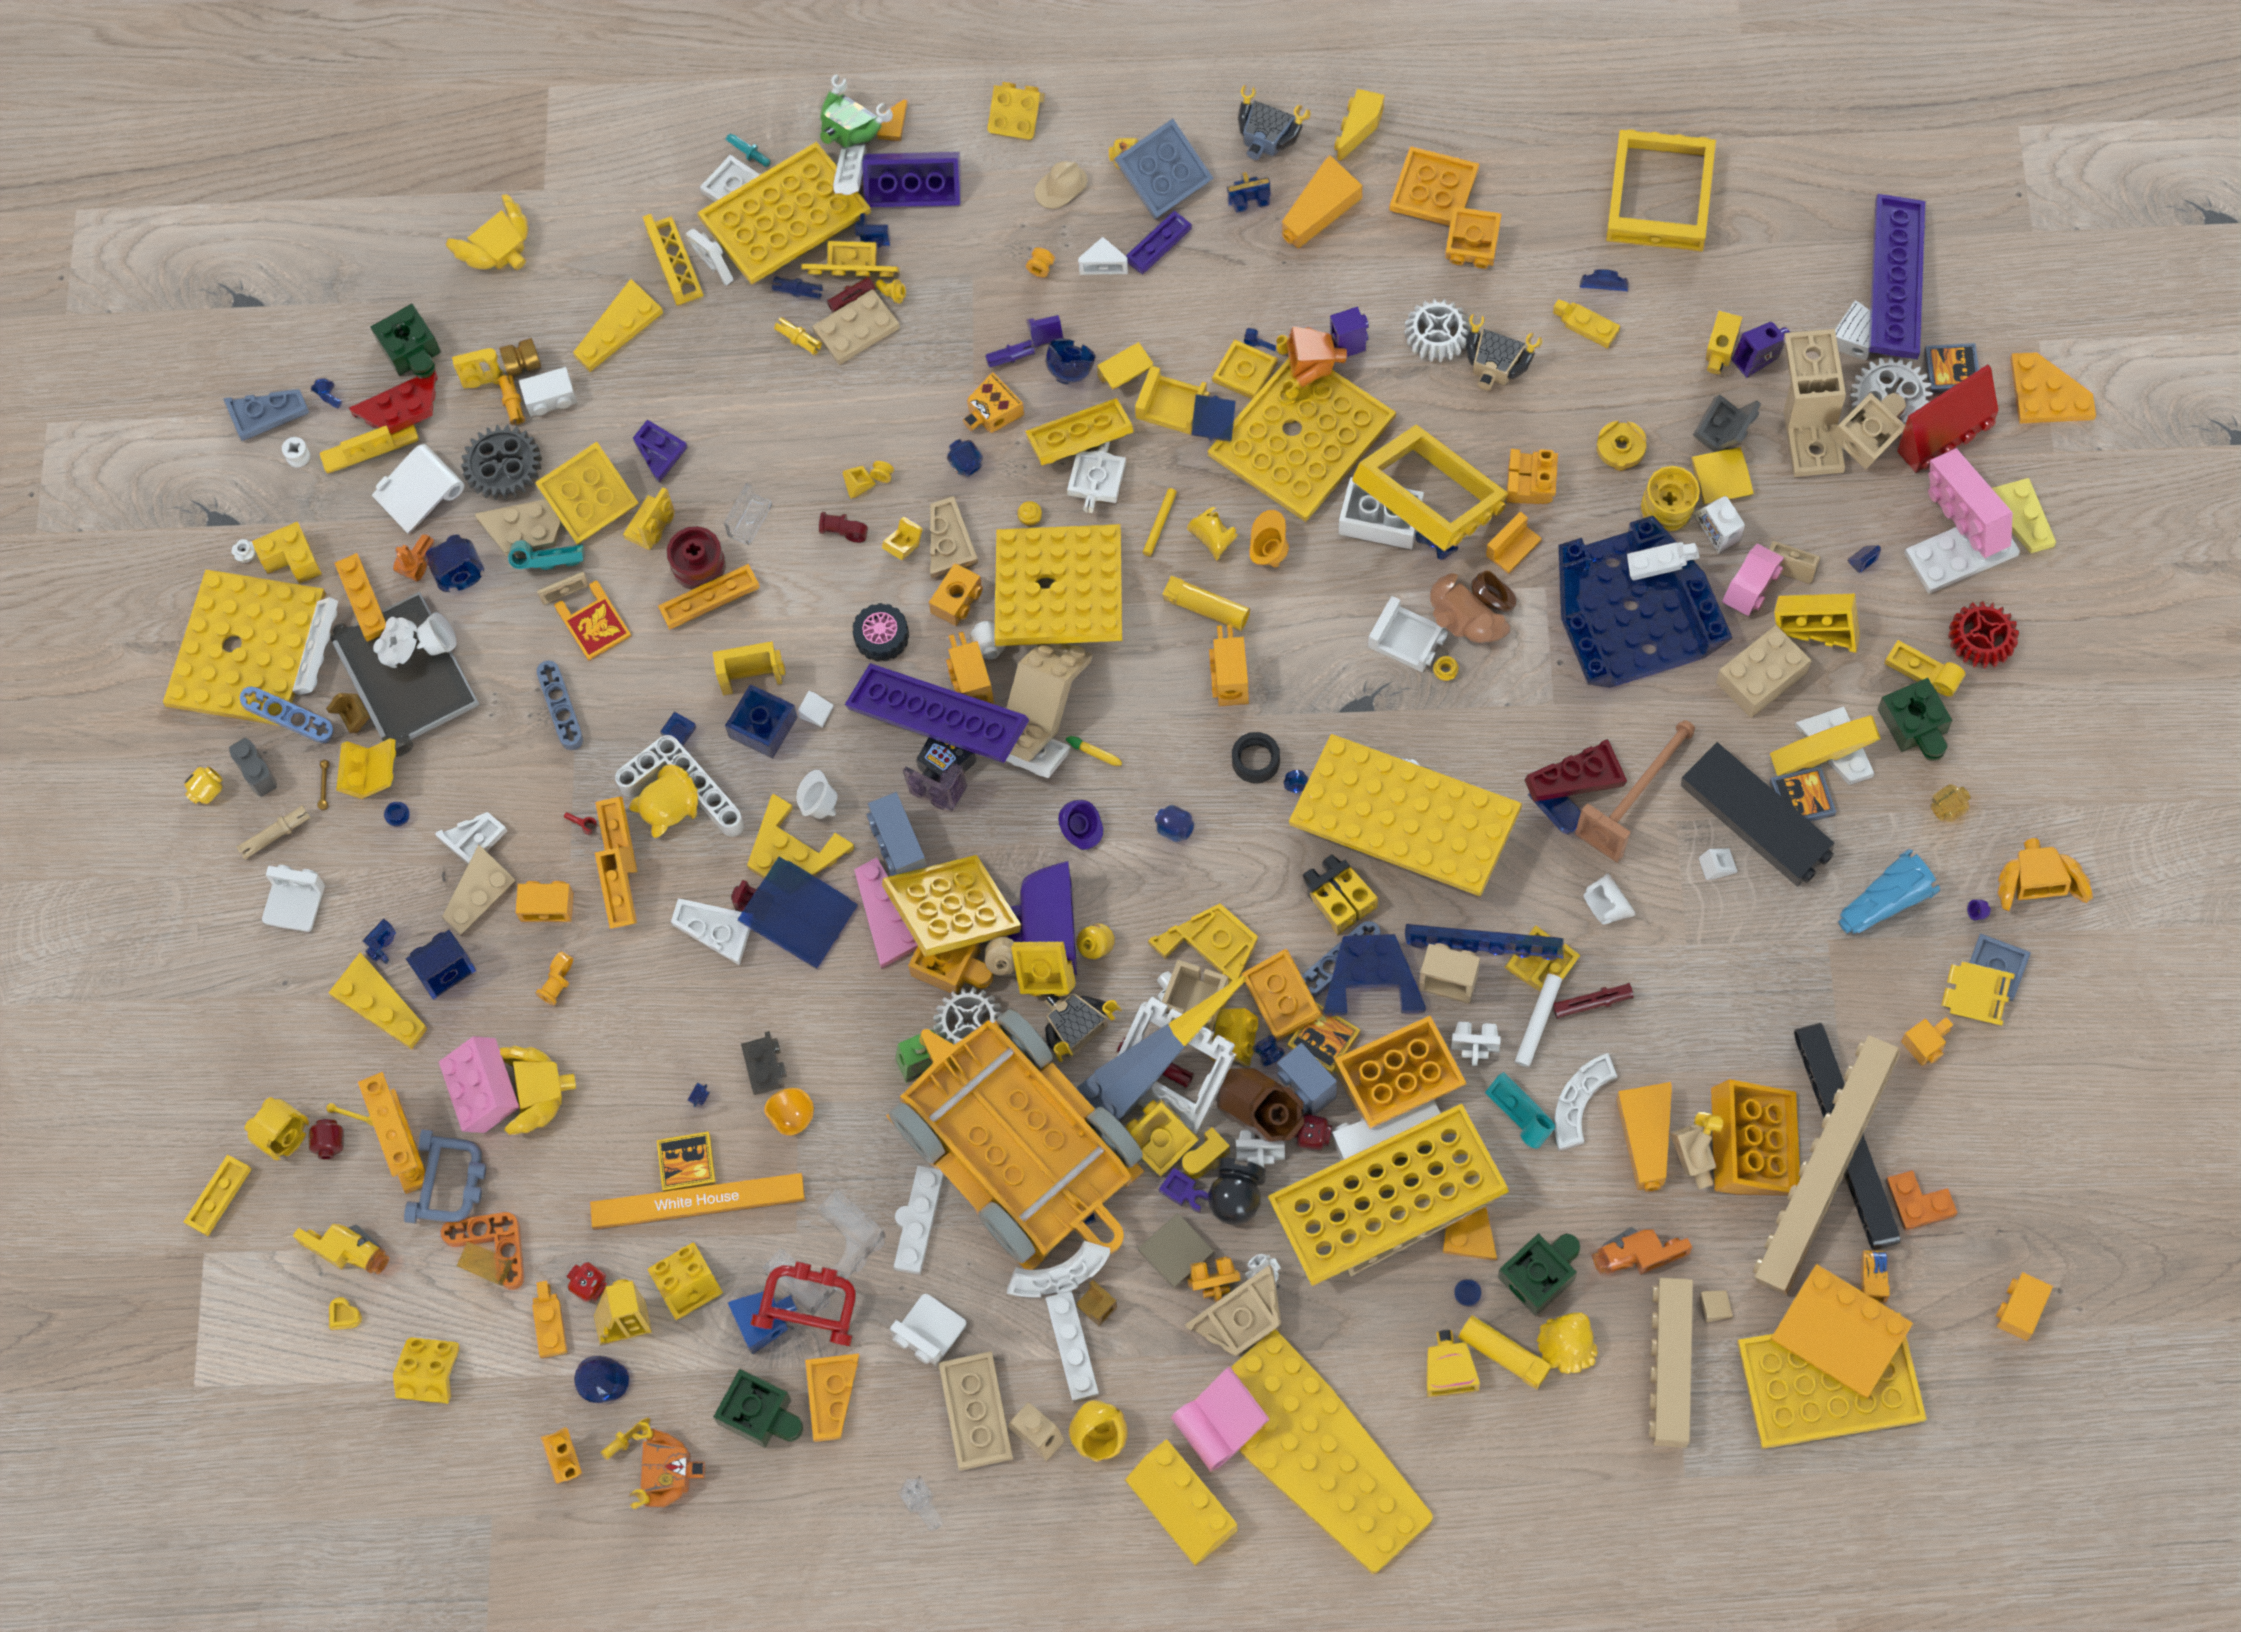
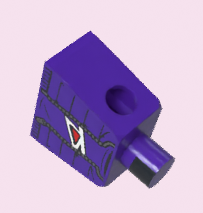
M1768 322L1744 332L1735 350L1732 362L1746 378L1779 358L1784 347V334L1790 333L1789 329L1786 327L1779 329L1773 322Z

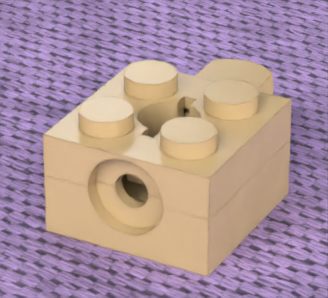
M1870 393L1829 436L1864 469H1867L1904 431L1905 424L1898 418L1905 411V400L1902 396L1891 393L1880 402Z

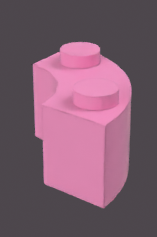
M1757 543L1750 550L1740 570L1731 581L1722 602L1747 616L1754 609L1759 611L1766 598L1763 595L1772 580L1777 581L1783 571V567L1780 565L1784 557Z

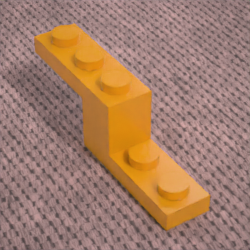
M623 797L597 801L595 804L605 850L594 853L609 928L613 929L636 924L637 919L628 874L638 871Z

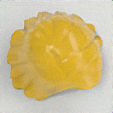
M1582 1312L1569 1313L1556 1319L1550 1318L1546 1321V1324L1540 1326V1333L1536 1341L1539 1343L1538 1347L1542 1353V1359L1551 1365V1369L1558 1368L1564 1374L1571 1372L1581 1373L1582 1369H1587L1595 1364L1594 1357L1598 1355V1347L1593 1343V1331L1587 1315Z

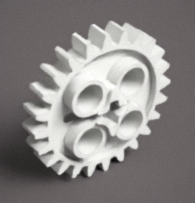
M1890 356L1888 363L1879 358L1878 366L1871 361L1869 364L1870 370L1862 368V376H1855L1857 384H1852L1851 391L1855 393L1850 394V400L1856 402L1852 403L1851 409L1854 410L1870 393L1881 402L1887 395L1893 392L1898 380L1903 379L1896 390V394L1902 396L1905 400V411L1898 419L1906 424L1908 415L1929 403L1930 401L1928 400L1932 399L1933 393L1927 392L1931 389V383H1924L1927 380V374L1919 376L1920 366L1914 370L1911 369L1912 361L1908 362L1907 365H1903V358H1900L1897 363H1894L1892 356ZM1883 377H1888L1892 379L1893 382L1890 384H1884L1880 381V379ZM1909 388L1915 393L1913 395H1905L1902 390Z

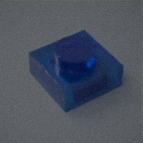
M674 711L660 733L662 736H673L684 746L697 727L694 722Z

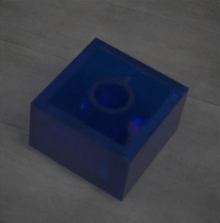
M750 684L725 724V728L730 739L773 759L797 720L798 715L794 704Z
M450 929L436 934L431 942L423 947L415 948L405 958L433 1000L477 971Z

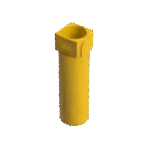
M1172 575L1162 593L1164 600L1171 604L1181 606L1224 625L1232 624V628L1242 631L1245 627L1251 611L1250 608L1192 585Z
M1474 1315L1468 1319L1458 1336L1459 1339L1537 1390L1550 1372L1551 1365L1532 1354Z

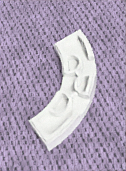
M1609 1053L1586 1063L1565 1085L1558 1100L1554 1119V1134L1558 1151L1584 1144L1582 1115L1586 1104L1601 1087L1617 1080V1074Z
M1084 1241L1073 1257L1058 1266L1041 1270L1015 1268L1007 1287V1294L1021 1297H1041L1044 1294H1061L1071 1291L1089 1277L1095 1276L1108 1259L1110 1248Z

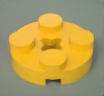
M1613 421L1605 425L1599 432L1596 450L1604 463L1614 467L1617 471H1624L1637 465L1644 458L1647 447L1646 435L1633 422L1619 423V421ZM1616 442H1627L1626 448H1618Z

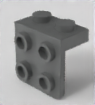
M1719 394L1714 397L1693 436L1713 452H1718L1724 448L1728 449L1735 443H1741L1748 434V426L1758 417V409L1761 403L1756 400L1738 409Z

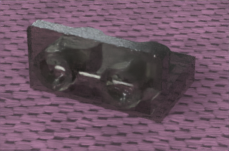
M770 1031L764 1032V1038L741 1044L754 1095L785 1087L783 1078L787 1077L784 1062L779 1063L777 1054L781 1053L780 1045L777 1038H772Z

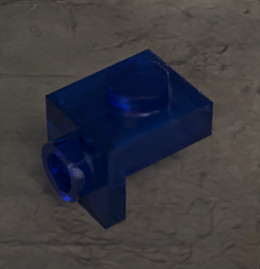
M860 213V222L855 223V234L860 236V241L876 242L877 247L890 246L891 237L888 225H868L866 214Z

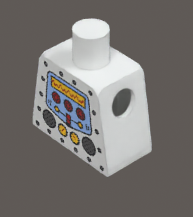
M1721 497L1693 513L1718 553L1741 540L1745 524L1728 497Z

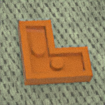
M1913 1170L1887 1177L1886 1183L1904 1231L1957 1215V1210L1948 1188L1922 1195Z

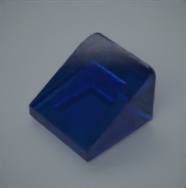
M1879 545L1865 546L1847 561L1858 573L1863 572L1878 560L1881 547Z

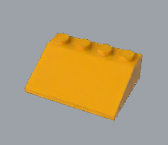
M1431 1015L1334 1059L1335 1072L1369 1129L1466 1085V1081Z
M1732 1079L1711 1087L1712 1115L1720 1116L1723 1119L1721 1131H1712L1713 1159L1716 1168H1714L1715 1191L1735 1195L1788 1196L1792 1186H1798L1800 1181L1796 1091Z
M1816 1264L1770 1340L1868 1399L1909 1332L1913 1322Z

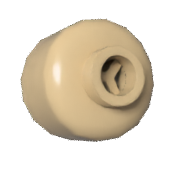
M997 937L988 943L985 949V964L991 973L1005 976L1015 970L1011 946L1014 943L1012 939Z

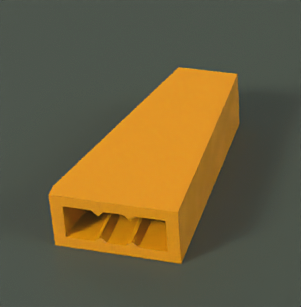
M1329 155L1282 220V237L1289 244L1292 243L1297 249L1302 247L1362 199L1363 185Z
M1671 1082L1618 1091L1616 1102L1637 1190L1645 1189L1646 1192L1659 1190L1661 1186H1664L1666 1180L1672 1095Z

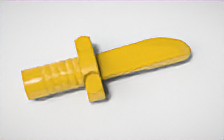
M649 1417L644 1418V1419H642L641 1421H639L638 1423H640V1422H646V1423L649 1424V1423H650V1418H649ZM633 1426L626 1434L619 1431L615 1435L616 1439L600 1452L601 1455L608 1460L620 1449L627 1450L629 1447L628 1440L632 1437V1434L639 1432L642 1428Z

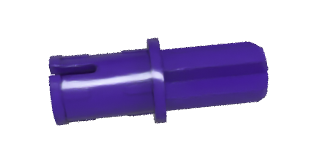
M1029 339L1012 346L1008 344L1006 348L988 353L985 357L988 366L992 368L1008 362L1015 363L1017 359L1034 355L1035 350L1034 347H1031L1033 344Z

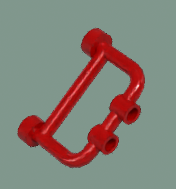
M799 1261L795 1262V1266L781 1265L769 1273L759 1313L752 1315L750 1325L772 1329L774 1319L830 1330L832 1332L829 1342L851 1346L853 1335L848 1334L856 1301L854 1285L848 1279L837 1276L838 1270L822 1267L821 1272L812 1271L811 1264ZM788 1276L843 1289L845 1300L840 1321L771 1307L778 1279Z

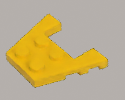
M773 793L770 797L747 867L783 892L791 895L814 879L816 874L824 868L835 864L841 856L846 853L848 855L855 847L854 844L834 833L820 853L786 833L779 826L792 811L793 807Z
M1219 903L1191 917V920L1179 926L1175 925L1169 928L1167 932L1159 936L1155 935L1148 940V944L1164 959L1185 941L1221 974L1228 976L1229 985L1240 977L1258 941V936ZM1228 1000L1221 1006L1220 1009H1223L1226 1006Z

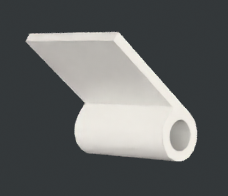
M426 444L417 446L389 477H383L375 486L377 490L372 496L408 534H411L442 499L450 501L457 498L464 489V483Z

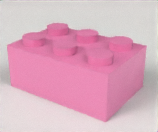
M473 1036L439 1061L462 1132L485 1133L519 1109L496 1038Z

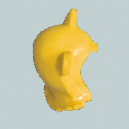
M668 764L664 766L657 775L658 780L647 785L641 794L634 798L629 805L631 811L639 813L642 819L652 826L651 834L654 838L662 836L669 826L676 825L686 815L690 816L691 819L697 817L698 789L695 783H693L692 778L689 777V774L683 768L676 765Z

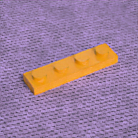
M358 553L334 562L366 641L368 642L380 637L386 628V620Z
M747 564L658 605V608L669 630L757 590L760 586L752 569Z

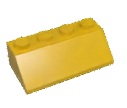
M1167 1439L1148 1453L1125 1479L1126 1483L1194 1566L1238 1531V1525Z

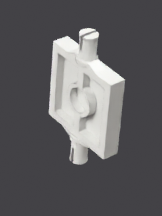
M1110 441L1106 442L1105 445L1104 443L1101 444L1098 451H1081L1076 454L1067 495L1086 499L1083 511L1088 513V508L1089 513L1093 512L1095 501L1117 502L1126 465V457L1113 456L1108 453Z

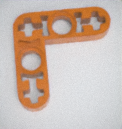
M501 1212L470 1217L459 1222H446L442 1226L441 1238L450 1247L495 1241L499 1282L508 1290H515L523 1284L524 1267L520 1225L512 1213ZM505 1220H509L513 1224L508 1227V1231H504L502 1227L494 1228L496 1233L493 1234L492 1221H494L496 1226L504 1225ZM479 1223L487 1225V1231L482 1236L473 1234L474 1227ZM464 1226H467L469 1237L466 1238L467 1236L464 1233H458L455 1239L452 1240L447 1234L452 1233L453 1228L458 1232H465ZM508 1244L514 1245L516 1252L513 1256H502L503 1247ZM506 1264H512L513 1272L515 1275H518L513 1277V1282H509L505 1278L509 1276V1267Z

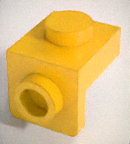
M902 517L899 520L898 529L883 541L882 549L903 560L919 547L922 527L906 517Z

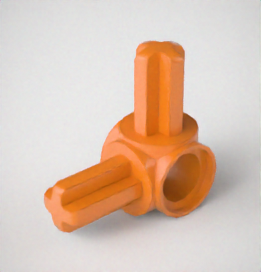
M423 534L412 550L407 545L397 547L395 550L397 558L395 559L393 570L416 582L419 581L426 571L427 563L424 558L434 544V539L427 534Z

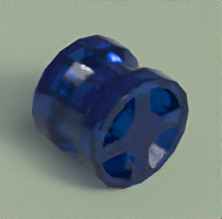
M1275 1035L1262 1039L1252 1047L1254 1053L1259 1054L1261 1058L1260 1063L1263 1067L1271 1065L1285 1055L1284 1049L1277 1045Z

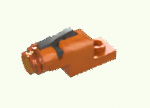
M1630 1227L1604 1243L1601 1248H1598L1597 1252L1592 1254V1260L1599 1274L1605 1272L1610 1274L1617 1270L1630 1268L1635 1263L1640 1275L1690 1255L1692 1245L1687 1237L1682 1240L1674 1238L1664 1244L1665 1247H1662L1653 1229L1637 1231Z

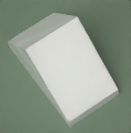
M1104 237L1078 258L1080 275L1128 274L1127 257Z

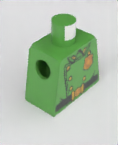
M921 1034L915 1035L897 1045L895 1059L905 1082L920 1077L933 1064L925 1046L920 1043Z

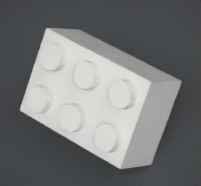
M1350 477L1339 519V535L1412 550L1417 530L1352 481L1353 478ZM1406 489L1423 502L1424 492Z

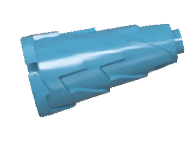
M1907 849L1901 853L1900 857L1886 868L1881 876L1841 911V914H1839L1841 919L1838 921V924L1846 934L1850 932L1854 935L1857 932L1861 933L1876 923L1912 905H1916L1928 897L1932 898L1940 892L1939 885L1932 887L1931 884L1936 881V878L1924 861L1917 854L1912 858L1910 857L1913 850Z

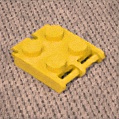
M1963 961L1961 966L1951 964L1947 983L1955 984L1956 987L1955 990L1945 988L1941 1006L1950 1008V1014L2003 1026L2004 1021L2001 1018L2005 1002L2008 1003L2009 1001L2007 993L2010 981L2014 979L2015 974ZM2005 977L2002 995H1999L2002 979ZM1997 1000H1998V1001H2000V1003H1999V1007H1998V1011H1997V1016H1996V1019H1995V1018H1993V1016H1994V1012H1995V1008H1996V1004H1997Z

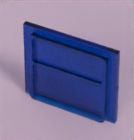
M779 856L760 886L757 887L756 892L737 921L813 968L818 969L836 939L839 938L841 931L858 907V904L807 871Z

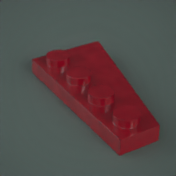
M1608 739L1601 741L1595 747L1590 746L1583 749L1581 753L1575 756L1570 755L1557 764L1552 763L1528 774L1524 780L1534 802L1624 787L1627 783L1624 772Z

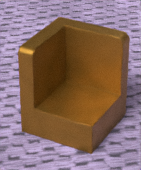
M1092 1280L1089 1283L1090 1289L1076 1303V1306L1100 1327L1116 1310L1117 1301Z

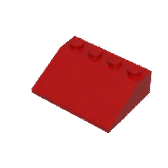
M1987 364L1908 415L1897 452L1915 473L1923 468L1925 470L1929 469L1930 460L1957 448L1962 443L1967 444L1971 442L1977 433L1982 430L1988 431L1995 425L1999 409L1991 367Z

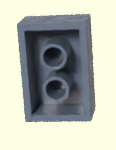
M897 792L868 803L870 813H867L866 816L874 838L878 842L883 860L887 863L890 876L927 867L924 854Z

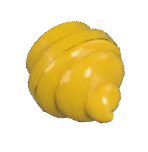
M1033 501L1022 503L1017 510L1018 519L1026 526L1036 525L1042 518L1040 505Z

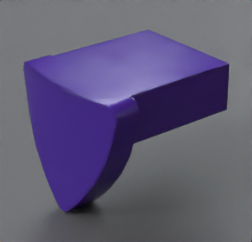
M1059 315L1039 320L1034 318L1026 320L1034 347L1063 340Z

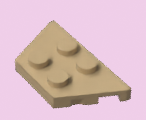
M546 499L475 513L479 524L485 528L489 536L498 544L506 556L509 555L511 545L518 540L528 542L533 551L555 547L559 537L558 531L563 526V523ZM516 551V552H514V555H516V554H521V553H524V552H523V551Z
M1268 1265L1189 1321L1185 1326L1189 1330H1194L1206 1337L1213 1344L1220 1345L1234 1356L1245 1351L1281 1325L1272 1266Z

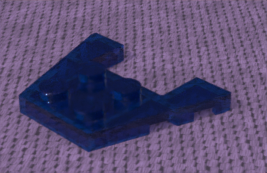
M1395 934L1342 937L1322 1012L1323 1016L1347 1015L1346 988L1398 986L1401 1013H1423L1426 1011V1005Z

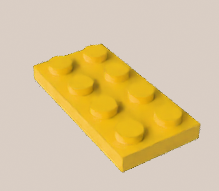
M1117 398L1025 431L1027 440L1041 466L1070 455H1075L1086 449L1100 446L1108 441L1122 438L1134 432L1132 423Z

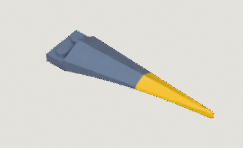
M1241 976L1095 1070L1094 1074L1077 1087L1079 1092L1094 1109L1102 1107L1121 1122L1133 1111L1144 1095L1193 1037L1246 981L1247 977Z

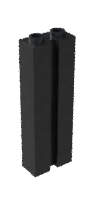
M1718 742L1682 776V788L1797 887L1803 881L1808 883L1816 874L1814 868L1821 863L1825 865L1833 857L1834 853L1832 851L1835 842Z

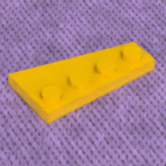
M361 952L328 992L332 998L411 1050L427 1031V1027Z

